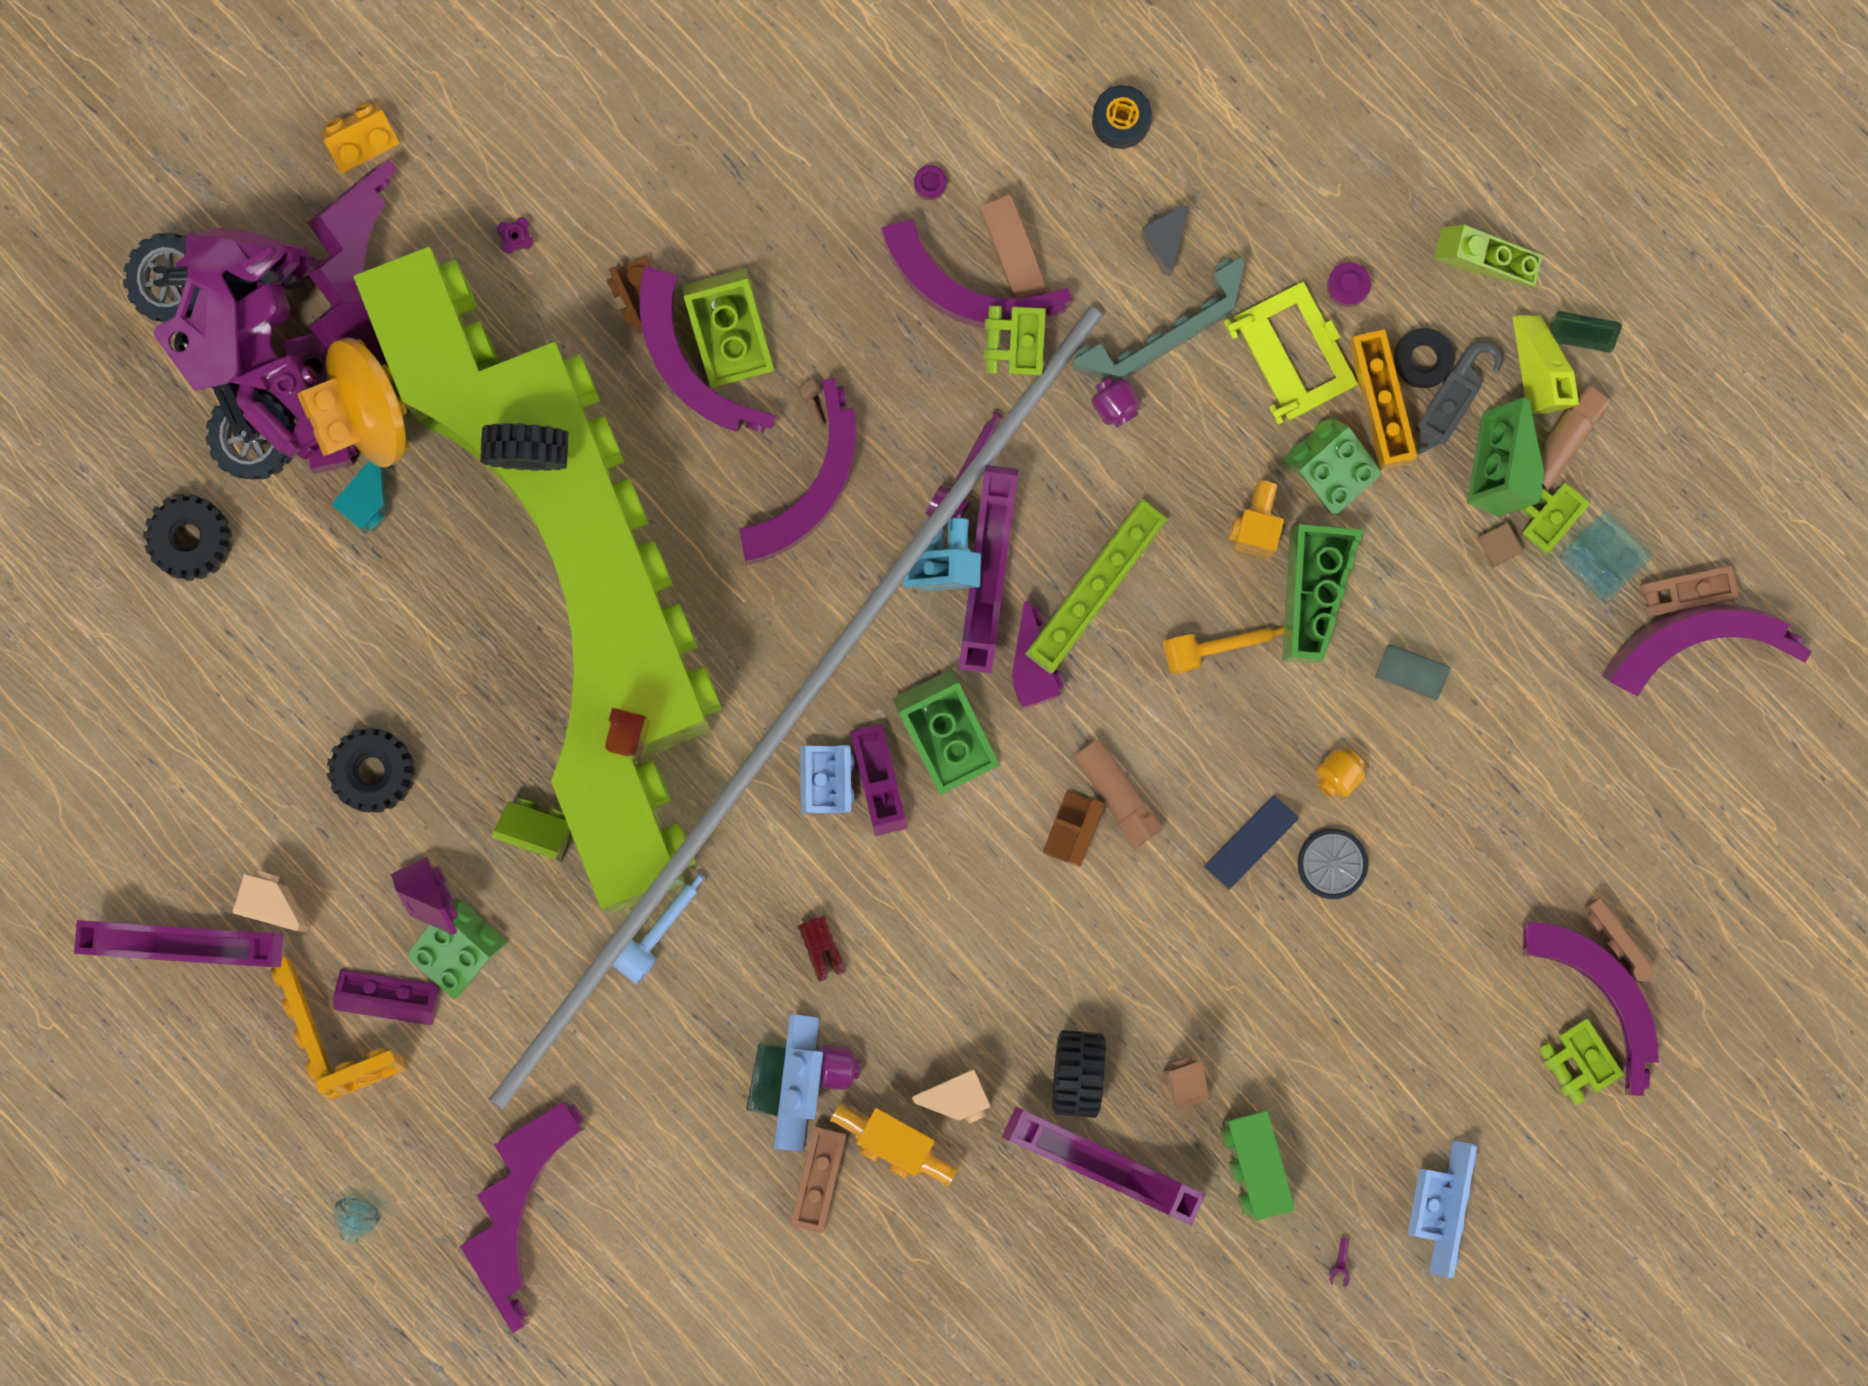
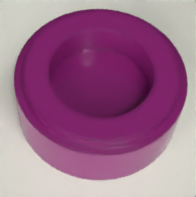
M924 166L918 170L914 177L915 191L925 200L938 199L946 190V175L936 166Z

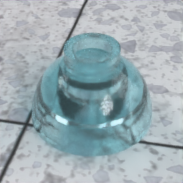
M348 1197L340 1199L335 1203L334 1220L337 1228L340 1230L339 1236L344 1241L350 1243L357 1242L359 1237L366 1236L372 1232L380 1221L381 1216L378 1210L365 1200Z

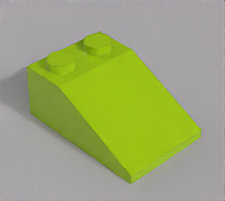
M747 268L683 285L684 300L710 388L774 371Z

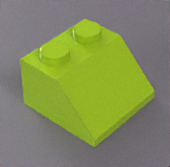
M518 798L517 804L508 801L493 831L492 838L562 862L571 837V831L563 812L551 808L548 814L537 811L536 807L538 804L522 798Z

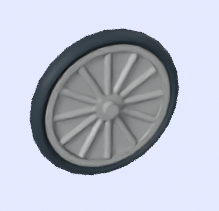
M1325 829L1310 836L1303 844L1297 861L1298 872L1305 886L1312 893L1327 899H1341L1357 891L1363 884L1368 871V857L1365 848L1354 835L1340 829Z

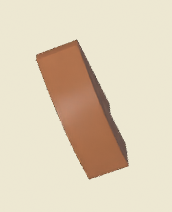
M1011 194L981 205L979 209L980 215L1014 299L1028 298L1047 293L1039 266Z

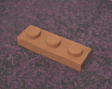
M814 1126L790 1226L823 1233L847 1134Z

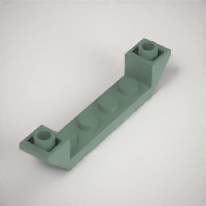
M1230 257L1214 267L1216 273L1213 274L1211 281L1222 297V300L1219 301L1217 297L1209 300L1200 307L1203 312L1193 318L1189 314L1183 316L1172 324L1174 327L1172 331L1165 335L1161 331L1154 334L1144 342L1146 347L1135 353L1133 349H1130L1116 359L1117 365H1114L1101 343L1094 348L1091 344H1088L1074 354L1076 359L1072 361L1073 370L1104 379L1112 376L1114 381L1126 379L1229 316L1235 307L1245 263L1244 260L1240 257L1233 261Z

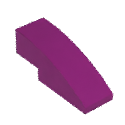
M883 724L850 731L875 836L908 829Z

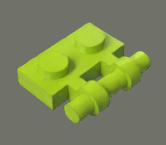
M989 306L988 319H985L984 329L988 330L987 349H983V359H986L985 373H999V360L1009 361V374L1042 376L1046 309L1012 307V319L1001 320L1002 307ZM1001 330L1011 331L1010 350H1000Z
M1585 1018L1557 1036L1564 1046V1049L1556 1053L1550 1042L1538 1049L1545 1059L1543 1061L1548 1071H1553L1562 1085L1560 1090L1564 1096L1570 1097L1575 1106L1586 1100V1097L1580 1090L1585 1084L1588 1083L1592 1091L1598 1093L1624 1076V1073L1588 1018ZM1569 1058H1572L1581 1072L1575 1078L1571 1076L1563 1064Z

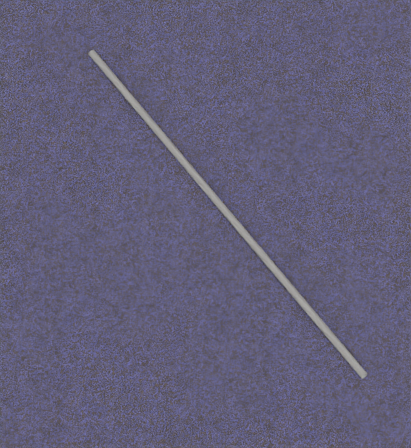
M1091 306L1086 310L1042 368V376H1036L488 1099L500 1110L505 1108L985 473V466L991 465L1102 318L1100 311Z

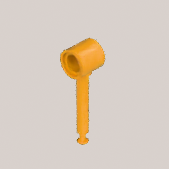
M1282 624V628L1271 630L1269 627L1200 644L1197 643L1194 634L1165 640L1162 642L1169 673L1173 675L1201 668L1202 656L1271 641L1274 636L1284 635L1285 627Z

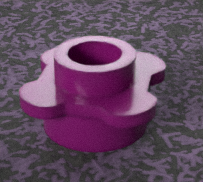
M519 217L515 222H501L497 226V232L502 236L503 240L501 248L505 253L511 254L513 251L530 249L533 246L534 241L529 236V222L526 218ZM518 233V237L513 238L512 234Z

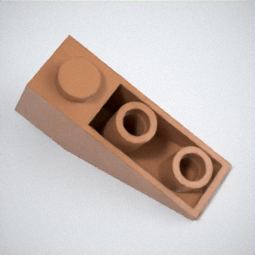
M1185 1056L1168 1063L1169 1069L1163 1071V1075L1176 1110L1210 1099L1201 1060H1192L1191 1056Z

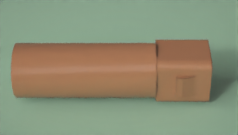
M1587 385L1578 395L1579 405L1567 409L1539 448L1544 468L1542 487L1546 491L1550 489L1587 438L1596 421L1602 419L1607 406L1611 402L1609 398L1590 385Z
M1100 739L1074 756L1076 762L1118 821L1117 825L1134 849L1164 829L1150 807L1144 804Z

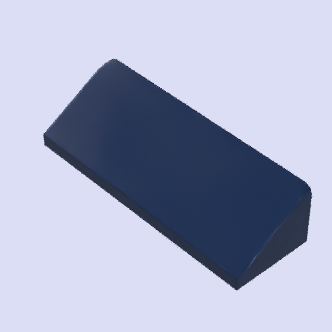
M1273 796L1205 865V868L1227 890H1230L1289 830L1299 817L1277 797Z

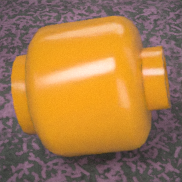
M1334 749L1316 768V776L1319 779L1317 783L1318 788L1330 798L1334 795L1340 798H1347L1365 779L1364 761L1351 749Z

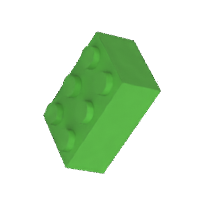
M1259 1110L1223 1120L1225 1128L1220 1129L1224 1148L1231 1149L1234 1158L1233 1161H1229V1167L1233 1180L1240 1182L1243 1193L1238 1194L1242 1213L1258 1221L1294 1211L1293 1200L1268 1111Z

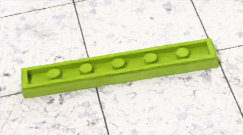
M1143 498L1139 500L1024 654L1049 674H1052L1168 518Z

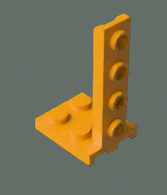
M282 955L281 968L274 967L270 969L276 986H282L286 999L282 1000L284 1010L289 1019L294 1017L298 1028L293 1031L299 1048L301 1050L305 1048L309 1061L305 1062V1066L311 1080H315L319 1094L323 1093L325 1097L335 1100L407 1070L401 1056L392 1050L386 1052L385 1048H381L366 1055L367 1060L357 1064H354V1061H349L336 1066L334 1073L292 961Z

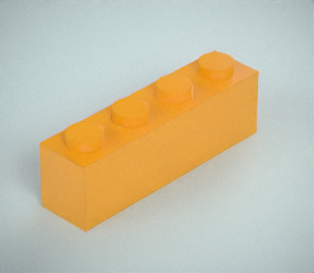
M1382 329L1353 336L1349 342V348L1380 471L1412 464L1417 459V453L1386 330Z

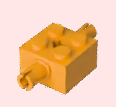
M840 1102L830 1119L831 1122L842 1126L856 1135V1144L861 1146L860 1154L874 1162H877L879 1157L891 1163L889 1170L904 1179L909 1174L916 1177L917 1173L920 1175L923 1172L948 1187L958 1170L957 1167H953L932 1154L931 1148L935 1139L878 1107L875 1108L871 1116L867 1115L865 1117Z

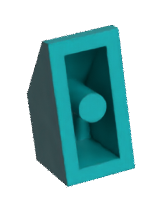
M370 461L365 464L331 504L365 534L370 529L374 532L380 527L386 518L384 513L387 510L385 469Z

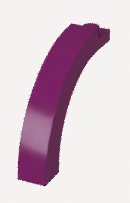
M913 219L881 227V234L887 252L904 281L927 304L956 321L984 329L985 319H988L989 306L1002 307L1001 320L1012 319V307L1046 309L1047 317L1061 315L1066 312L1067 307H1071L1072 299L1069 288L1020 299L995 298L973 292L949 278L932 261L919 239Z
M645 266L640 290L641 324L648 351L666 384L688 407L721 427L737 432L740 420L747 421L745 428L764 433L766 427L773 428L776 415L739 405L720 396L701 381L691 369L679 347L673 322V299L678 276Z
M835 378L822 380L829 421V440L819 474L804 496L784 513L761 524L739 529L746 565L776 557L801 543L826 520L844 492L854 462L856 423L854 408L840 409V407L846 406L843 386L837 387Z
M992 465L985 466L974 553L981 554L980 587L969 588L958 669L992 673L1019 469Z
M1707 605L1679 611L1645 628L1619 651L1602 676L1614 685L1639 696L1648 680L1667 660L1692 645L1716 638L1741 637L1754 639L1774 646L1805 663L1812 651L1803 646L1804 638L1787 630L1790 626L1789 623L1774 615L1744 606Z
M77 920L74 954L281 968L284 934Z
M1523 922L1522 956L1542 957L1567 965L1588 978L1607 998L1618 1018L1624 1037L1626 1054L1625 1095L1644 1096V1089H1649L1650 1070L1645 1069V1062L1659 1063L1658 1041L1650 1009L1634 979L1609 952L1581 934L1547 923Z
M1015 1107L1002 1135V1138L1074 1170L1191 1226L1206 1195L1018 1107Z

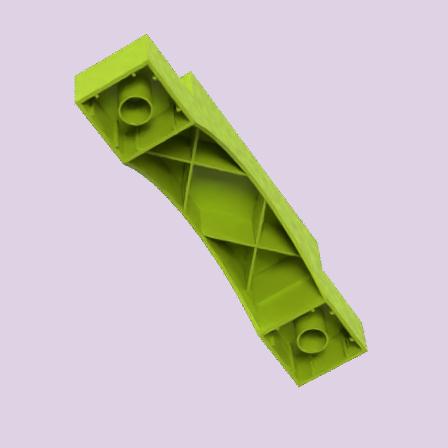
M429 246L353 276L402 402L405 403V406L420 424L451 439L479 460L482 427L484 425H503V423L535 424L543 427L560 428L569 433L567 467L565 469L531 471L512 468L503 469L502 467H491V465L486 466L510 488L537 525L553 559L565 596L572 634L573 686L571 710L564 745L551 783L601 910L612 915L639 902L687 838L683 828L678 823L666 828L662 825L656 808L672 802L659 766L655 765L653 759L640 765L638 761L712 732L706 716L723 709L705 666L688 672L681 655L698 648L680 603L663 609L657 592L672 587L673 583L655 540L638 546L633 531L649 525V522L631 479L627 478L613 483L608 469L625 462L606 416L604 415L591 421L587 417L584 408L601 401L581 353L564 359L556 342H552L500 363L488 333L485 332L481 321L479 320L469 325L465 324L462 315L478 309L467 278L464 272L461 271L456 258L440 264ZM695 857L691 860V862L687 865L686 868L697 864ZM682 873L669 891L686 885Z

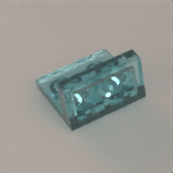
M1604 512L1558 556L1604 604L1611 601L1621 591L1620 589L1651 560V556L1608 512Z

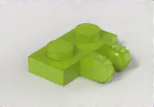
M1565 482L1553 496L1543 489L1540 501L1546 505L1540 512L1532 505L1520 509L1523 514L1533 519L1521 535L1545 555L1549 554L1591 504Z

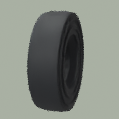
M1419 328L1412 330L1403 336L1396 346L1394 353L1395 368L1399 376L1409 385L1418 388L1434 387L1443 382L1453 368L1454 351L1452 345L1442 333L1434 329ZM1428 346L1435 351L1437 362L1432 369L1423 371L1413 365L1411 355L1415 348Z

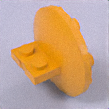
M346 337L333 342L326 356L327 381L297 393L305 414L310 419L314 428L313 432L323 456L354 444L370 462L379 467H388L399 462L404 452L408 451L403 419L407 410L405 403L402 402L401 397L396 396L393 389V377L389 367L385 364L380 365L361 339L355 340Z

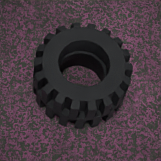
M1062 1030L1057 1038L1053 1079L1052 1108L1055 1115L1096 1118L1099 1114L1102 1104L1106 1041L1102 1033Z

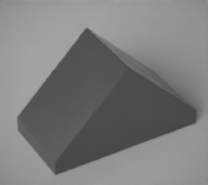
M1181 205L1141 230L1140 235L1164 275L1171 276L1189 206Z

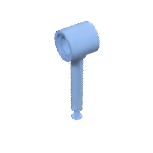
M695 873L697 877L692 884H686L643 940L637 943L632 939L612 966L637 985L645 977L657 960L650 951L696 895L697 891L695 889L702 880L706 882L705 876L701 873Z

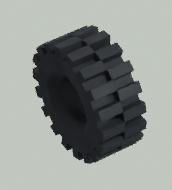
M503 423V425H484L482 427L480 462L484 465L502 467L503 469L512 468L531 471L565 469L567 467L569 433L560 428L543 427L535 424Z
M180 494L176 495V499L171 500L167 498L163 500V506L160 508L156 506L152 510L155 514L151 519L147 518L145 524L148 526V529L143 531V539L147 541V545L144 546L146 552L151 556V561L170 576L177 579L182 578L186 581H193V578L201 580L207 578L206 574L217 572L219 570L217 566L221 562H226L228 559L225 556L227 550L231 551L232 543L229 542V538L232 537V530L228 527L229 522L226 516L211 502L197 495L190 494V496ZM186 524L194 525L200 532L199 543L190 550L179 548L175 542L176 531Z
M357 729L352 731V734L349 736L344 735L340 739L341 743L333 747L331 751L333 752L332 758H328L327 766H329V773H327V777L331 781L332 791L337 794L339 800L344 804L361 812L380 813L385 809L394 808L398 801L405 799L407 790L411 789L413 785L411 780L412 775H415V768L412 765L413 758L408 752L407 746L396 736L382 729ZM367 758H377L383 763L384 775L377 783H365L359 776V766Z

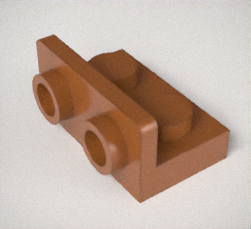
M646 256L618 269L615 266L609 268L612 278L607 279L614 298L621 295L626 306L620 309L628 328L634 325L638 334L643 332L640 318L641 281L644 267H651Z

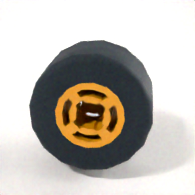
M1118 85L1108 88L1099 95L1093 108L1092 126L1096 136L1102 143L1111 148L1126 149L1136 146L1145 138L1150 128L1152 109L1149 100L1141 91L1132 86Z

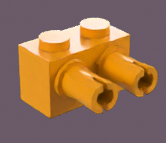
M1263 480L1258 481V485L1255 486L1250 509H1245L1241 517L1236 516L1232 522L1228 540L1234 541L1232 550L1270 560L1276 553L1284 522L1283 518L1275 517L1271 514L1277 484Z

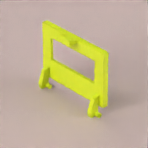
M1304 281L1234 316V323H1231L1230 319L1224 321L1232 339L1238 337L1236 330L1239 329L1275 395L1281 408L1277 409L1275 405H1272L1269 409L1278 425L1284 423L1281 417L1283 415L1286 416L1289 422L1358 386L1336 343V340L1341 338L1332 320L1325 323ZM1295 304L1298 306L1335 376V379L1308 393L1268 320L1269 317Z

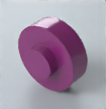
M1353 262L1342 263L1335 267L1327 281L1329 296L1335 303L1344 307L1359 305L1366 299L1371 289L1369 273L1364 267Z

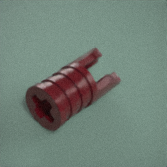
M825 915L797 926L805 942L804 945L808 950L807 954L818 982L828 978L827 968L821 954L824 951L834 973L839 975L846 971L836 942H834L833 935L830 932L829 924L826 922L827 918Z

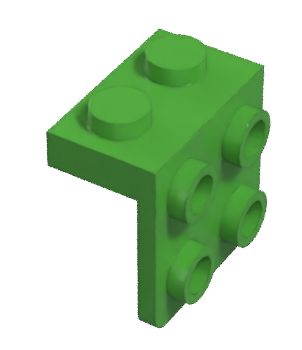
M1333 417L1319 423L1314 432L1303 442L1293 446L1290 453L1283 459L1289 470L1304 478L1327 511L1334 515L1351 503L1381 473L1379 467L1350 427Z
M459 898L452 902L459 917L454 920L458 933L452 935L429 925L408 952L409 960L452 998L460 996L483 966L508 943L499 935L496 929L485 923L469 905L463 903Z

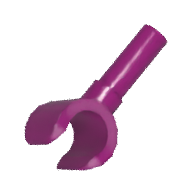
M1341 1238L1336 1265L1328 1273L1331 1285H1333L1334 1275L1338 1272L1345 1274L1343 1286L1346 1287L1349 1284L1350 1276L1346 1269L1349 1239Z

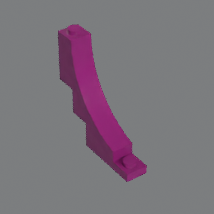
M390 159L376 165L306 222L331 254L308 273L309 277L332 305L309 324V327L327 350L333 342L346 337L355 340L361 339L380 365L385 364L387 366V361L353 276L364 272L366 248L370 233L380 211L385 205L378 192L391 183L388 177L397 171Z
M566 1101L494 1144L511 1174L477 1195L494 1225L460 1246L512 1333L527 1325L524 1319L528 1316L526 1309L518 1298L513 1301L510 1295L525 1286L520 1258V1232L529 1195L544 1167L556 1152L584 1130L581 1123L585 1120L575 1104L569 1106Z

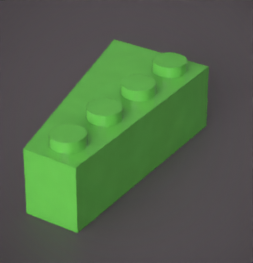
M1298 524L1290 529L1282 661L1315 664L1324 660L1336 622L1338 608L1343 600L1350 570L1353 568L1356 550L1364 530Z

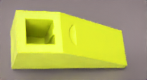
M1517 315L1512 317L1525 398L1529 399L1532 414H1552L1579 405L1574 371L1542 316Z

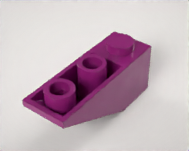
M1029 600L1025 601L1023 605L1011 676L1021 710L1058 699L1060 697L1059 690L1064 688L1058 669L1049 674L1024 654L1039 635L1038 627L1043 625L1038 607L1031 608Z
M425 857L391 874L395 890L411 917L454 935L458 933L454 920L459 917L451 902L453 899L446 886L447 880L439 865L433 868L428 857Z

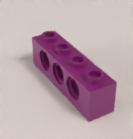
M315 333L283 340L286 356L301 357L303 366H310L313 363L323 364V372L320 376L316 377L317 383L314 386L327 381L326 356L328 350ZM319 444L313 446L315 452L309 458L310 468L317 474L353 466L352 456L358 455L357 448L353 444L323 456Z

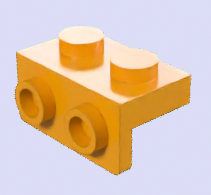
M378 102L362 104L353 111V115L343 120L341 117L335 118L326 123L325 129L320 131L322 139L341 174L400 144Z

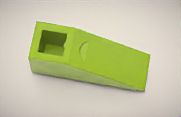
M1467 225L1441 227L1434 259L1456 268L1530 287H1535L1543 255Z

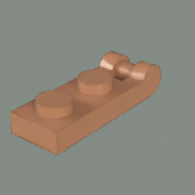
M1732 565L1640 585L1641 594L1646 596L1648 605L1645 608L1647 618L1740 598ZM1667 590L1670 602L1661 604L1658 592Z
M1600 898L1595 899L1585 906V910L1589 913L1585 916L1588 923L1596 932L1602 931L1609 940L1606 943L1608 949L1617 959L1621 957L1629 966L1628 973L1634 981H1649L1654 974L1653 967Z

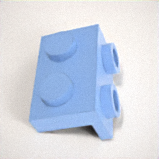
M850 745L800 746L801 813L839 814L851 811V805L854 802V790L851 787V772L854 766V759L850 753Z

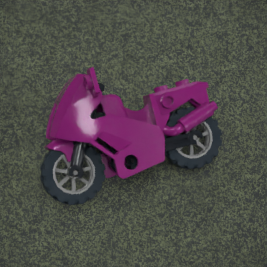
M230 228L205 229L199 232L190 231L186 236L174 233H157L152 235L150 239L145 238L138 243L140 246L130 252L129 257L131 259L129 264L125 263L124 266L126 279H123L124 288L128 289L129 292L127 295L128 300L136 305L135 309L140 314L148 316L151 320L164 322L155 328L154 336L194 391L207 388L213 389L220 405L213 408L211 411L213 416L211 420L207 421L206 429H209L208 436H206V444L210 445L211 451L209 453L213 460L218 461L219 464L217 466L237 478L267 479L272 474H278L284 470L283 466L289 464L295 455H299L302 459L310 458L315 452L313 446L318 444L313 432L314 428L310 419L305 414L297 393L314 387V384L317 383V378L308 365L303 366L301 357L289 355L280 359L271 347L272 330L286 320L290 313V306L283 289H296L298 291L304 289L305 281L310 278L308 273L324 260L316 261L314 257H310L307 250L292 243L253 232ZM173 254L182 257L180 261L175 263V268H173ZM165 255V266L155 264L158 259ZM153 269L156 273V279L150 281V272ZM151 287H162L158 299L153 294ZM171 288L178 301L165 303ZM175 332H178L174 339V350L171 346V337ZM267 390H271L274 394L268 393ZM295 416L298 418L297 424L293 420ZM242 441L245 444L239 455L233 444ZM270 443L271 446L269 450L265 452L262 445H268ZM252 445H254L260 458L249 460L247 457Z

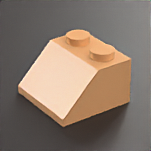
M255 870L253 876L243 875L233 909L234 914L298 932H309L310 926L288 886L278 883L279 876Z
M974 1069L912 1096L915 1104L959 1121L966 1118L968 1124L987 1116L985 1109L991 1107Z

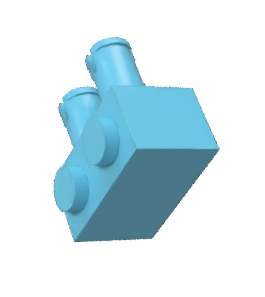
M953 518L948 520L947 548L943 550L942 528L904 578L903 587L925 591L980 587L981 554L971 552L968 549V519Z

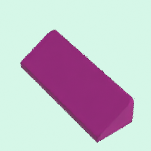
M340 969L333 995V1006L337 1011L432 1025L435 1017L439 986L432 983Z

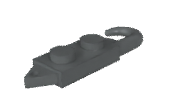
M1479 341L1471 344L1465 350L1416 427L1419 430L1418 454H1422L1440 444L1443 446L1446 444L1481 389L1479 376L1470 368L1476 357L1483 352L1491 354L1495 361L1493 371L1496 373L1500 371L1502 355L1495 345ZM1422 443H1426L1427 448H1423Z

